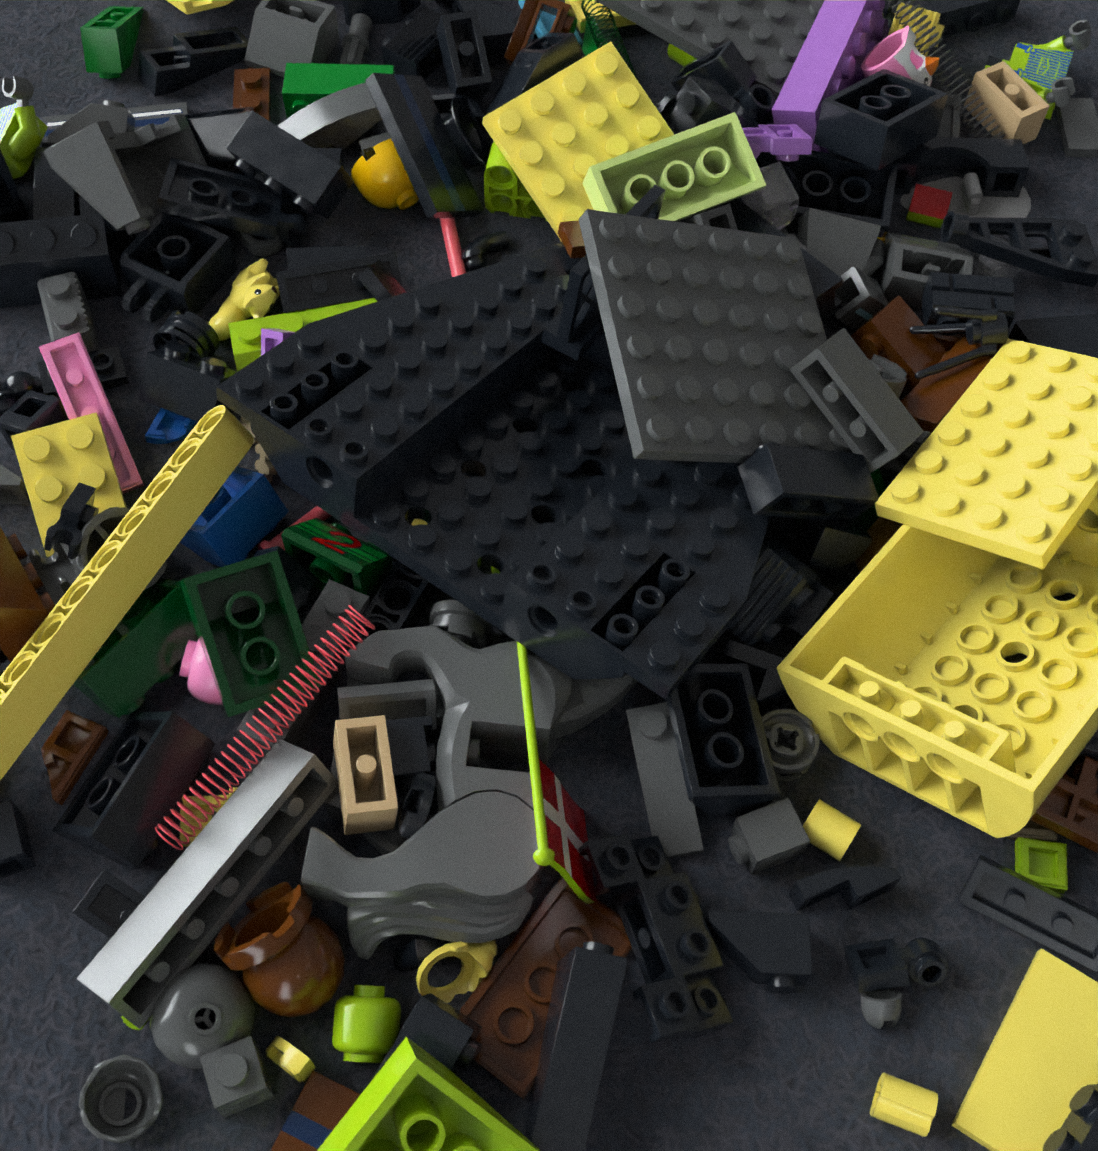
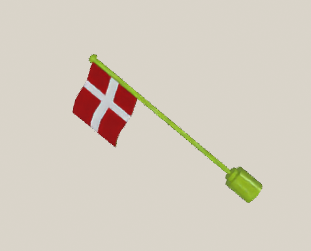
M491 566L492 573H500L498 569ZM517 642L538 850L533 853V859L540 866H552L560 873L581 900L588 904L596 902V896L593 890L592 866L588 855L580 856L578 850L588 841L584 811L573 801L555 774L539 759L527 648Z

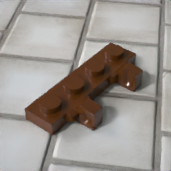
M1085 756L1083 761L1078 764L1075 763L1070 776L1066 774L1062 776L1030 819L1098 853V793L1095 791L1098 781L1095 775L1098 770V761Z

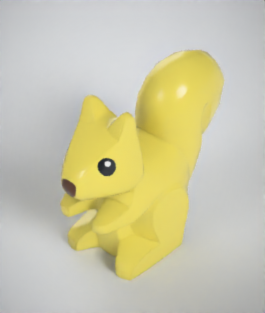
M262 258L240 271L232 284L230 295L223 302L218 313L208 322L217 333L219 341L230 338L228 323L247 320V318L252 316L254 319L264 317L280 296L277 279L273 278L266 270L268 265L266 259Z

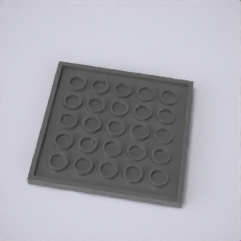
M590 209L583 213L579 218V224L634 459L744 463L753 455L757 447L770 442H776L783 446H809L812 449L826 451L841 450L844 453L854 454L790 371L793 366L827 341L798 238Z

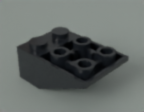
M546 33L519 51L484 116L585 57L574 33ZM480 123V124H479L480 127H481L483 130H486L485 127L483 126V124Z

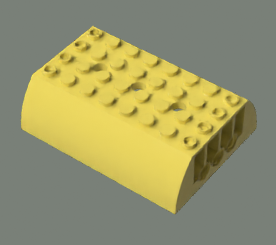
M1098 494L1044 569L903 524L776 667L790 699L797 710L812 721V727L816 734H819V739L836 756L995 838L1010 836L1020 831L1029 822L1098 730ZM1066 593L1076 595V597L1068 601H1059L1053 598L1054 596ZM1018 653L1027 656L1024 661L1018 663L1004 660L1006 656Z

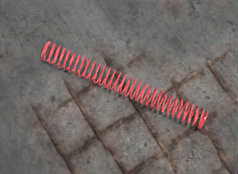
M348 605L358 616L348 609H345V612L362 630L343 617L338 616V618L357 638L337 624L332 623V625L352 646L329 630H326L327 634L346 653L323 637H320V640L341 661L314 644V647L334 668L308 651V654L327 674L320 671L304 658L302 661L322 682L312 677L299 666H296V668L317 690L307 685L294 674L289 673L311 697L299 691L286 680H283L305 705L287 694L280 687H277L298 711L286 705L273 694L271 696L293 719L284 715L265 701V704L287 726L279 723L262 709L258 708L277 727L280 733L265 725L254 715H252V718L260 723L275 741L264 736L247 722L246 725L261 737L268 748L253 740L243 730H240L259 749L262 755L245 746L238 738L233 737L237 743L252 755L256 762L244 757L234 747L227 744L233 752L245 761L250 770L239 765L225 752L221 751V754L235 764L244 777L232 772L220 760L215 758L216 763L227 770L237 781V784L224 778L216 769L209 765L208 768L223 779L231 791L220 787L211 777L202 773L205 779L222 792L225 799L215 795L202 782L196 780V783L215 798L218 806L208 802L198 791L189 787V790L194 795L207 803L212 813L203 810L194 800L183 794L184 799L200 810L206 820L196 817L185 805L177 802V805L183 811L196 819L200 827L191 825L181 814L174 809H170V812L176 818L191 828L193 835L184 832L177 823L164 816L165 821L183 833L187 839V842L179 840L168 828L158 823V826H155V831L165 842L177 850L184 849L182 844H189L188 836L195 837L196 835L194 829L200 830L202 829L201 822H208L206 814L214 815L213 807H221L218 799L227 800L225 792L233 793L231 785H240L237 777L241 779L246 778L243 770L252 771V767L248 762L258 764L255 755L264 757V752L261 748L265 750L271 749L266 740L276 743L277 739L273 733L280 736L283 735L278 725L283 728H289V724L283 717L290 721H295V717L290 710L297 714L302 713L296 703L303 707L308 706L301 695L314 700L313 695L307 688L320 693V689L312 680L326 686V682L317 672L332 679L331 673L321 663L338 672L337 666L330 658L342 665L344 661L335 650L346 657H351L350 653L340 642L352 650H357L356 646L345 634L355 641L363 643L362 639L350 626L363 635L369 636L368 632L356 619L371 629H375V626L351 605ZM158 829L162 830L166 835L174 839L180 845L181 848L169 842L158 831Z

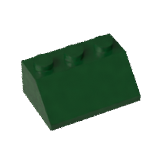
M159 578L156 584L144 590L73 685L106 713L120 718L123 714L128 715L138 709L146 699L144 694L156 682L161 683L176 672L179 667L177 662L184 656L188 640L198 641L180 582Z

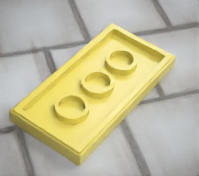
M1042 948L1037 951L951 1125L990 1151H1043V1145L1047 1138L1054 1131L1061 1128L1071 1112L1069 1104L1076 1092L1088 1084H1098V982Z

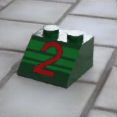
M314 518L287 527L281 534L285 551L318 578L313 587L320 591H323L330 579L369 596L371 602L393 568L391 555L370 541L367 543L354 537L348 529L337 523L330 525L318 518Z

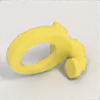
M495 940L486 943L452 942L434 950L423 960L418 968L416 983L419 993L422 996L432 993L445 1003L451 1002L456 994H465L468 991L473 993L482 982V978L487 977L492 969L493 957L497 955ZM451 956L461 959V971L453 982L444 987H433L428 984L429 971L436 962Z

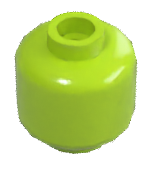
M354 985L353 995L342 996L336 1001L332 1044L336 1050L344 1052V1061L382 1063L385 1054H388L394 1045L400 1031L401 1005L394 998L384 997L385 986Z

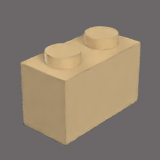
M1004 61L976 72L971 84L973 86L970 88L968 95L975 90L977 92L966 99L964 106L977 97H981L966 109L971 111L984 102L982 106L971 114L976 116L988 108L976 119L981 121L989 114H992L981 124L985 126L996 119L995 122L985 128L989 132L999 125L997 129L990 133L993 137L1003 131L1002 134H1005L1002 139H1022L1023 144L1036 139L1050 105Z
M385 715L335 720L333 747L344 834L351 835L394 829L398 803Z

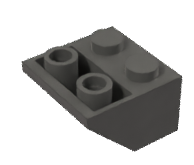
M262 0L255 9L245 55L246 66L255 69L270 68L271 74L284 77L286 63L324 64L340 41L335 6L317 0Z
M887 232L885 235L884 262L882 264L880 288L888 303L900 295L909 307L922 309V293L930 272L972 275L973 257L966 249L960 248L959 245L893 232Z

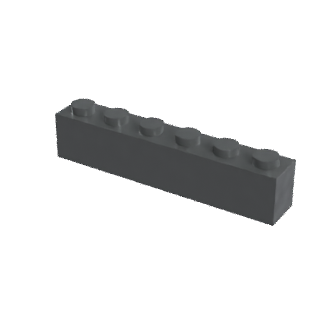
M279 739L83 970L77 980L140 1029L153 1014L154 1005L164 987L179 972L192 966L337 787L338 781L317 756Z

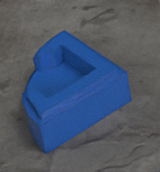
M160 408L144 437L149 443H172L187 437L188 432H191L198 422Z

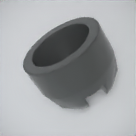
M889 988L884 991L861 993V1011L865 1021L877 1029H881L884 1022L887 1028L894 1027L901 1018V992Z

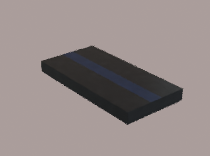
M372 73L365 80L366 85L427 218L472 217L481 213L484 209L423 76Z

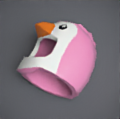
M907 25L875 45L864 58L860 68L864 78L886 69L930 86L932 75L939 65L940 58L922 55L914 45L916 35Z

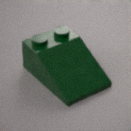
M278 550L193 575L179 581L195 631L228 717L266 705L265 701L269 704L276 702L271 694L280 700L287 698L277 687H280L290 696L296 695L283 680L289 682L299 691L305 692L306 690L289 673L294 674L307 685L315 688L296 668V666H299L319 681L318 676L302 661L304 658L314 666L312 657L308 654L310 650ZM312 680L318 687L321 686V684Z

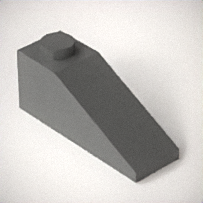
M667 702L626 710L652 836L658 835L667 859L703 853L704 848L695 805L688 799Z

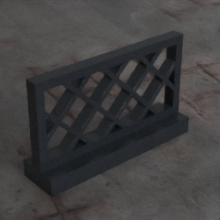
M654 185L626 215L658 219L666 190ZM587 254L570 270L562 311L544 329L541 341L576 361L604 333Z

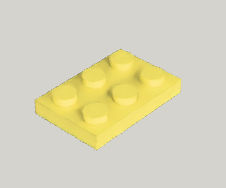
M97 412L11 436L43 547L48 528L57 523L63 505L79 482L96 488L93 506L99 508L98 514L112 507L127 508ZM53 548L50 551L45 550L47 558L54 554Z

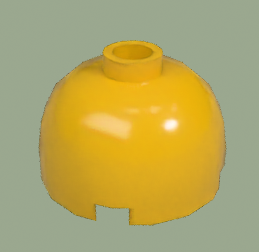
M391 138L372 147L376 154L367 161L363 155L357 160L351 170V178L368 202L379 208L392 209L399 207L400 209H407L418 201L419 198Z

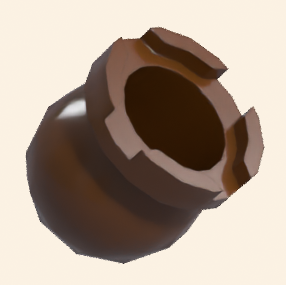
M282 882L250 899L246 905L251 912L241 919L234 928L227 921L215 939L214 950L231 970H243V981L251 997L259 1005L279 1016L297 1017L317 1012L332 999L344 978L345 959L337 933L317 916L310 915L312 912V900L302 886L298 884L295 889H292L288 882Z

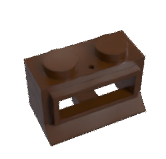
M525 0L504 55L509 65L511 66L518 52L527 47L532 41L542 11L556 16L550 33H574L577 18H575L576 15L572 6L558 0Z

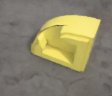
M276 1036L265 1050L266 1056L299 1083L305 1082L316 1068L308 1056L279 1036Z

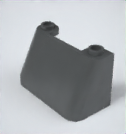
M185 114L174 115L169 118V121L157 127L151 123L136 131L114 133L109 121L95 122L44 150L51 169L117 230L126 229L128 235L151 227L150 223L160 213L157 211L158 197L171 157L207 166Z

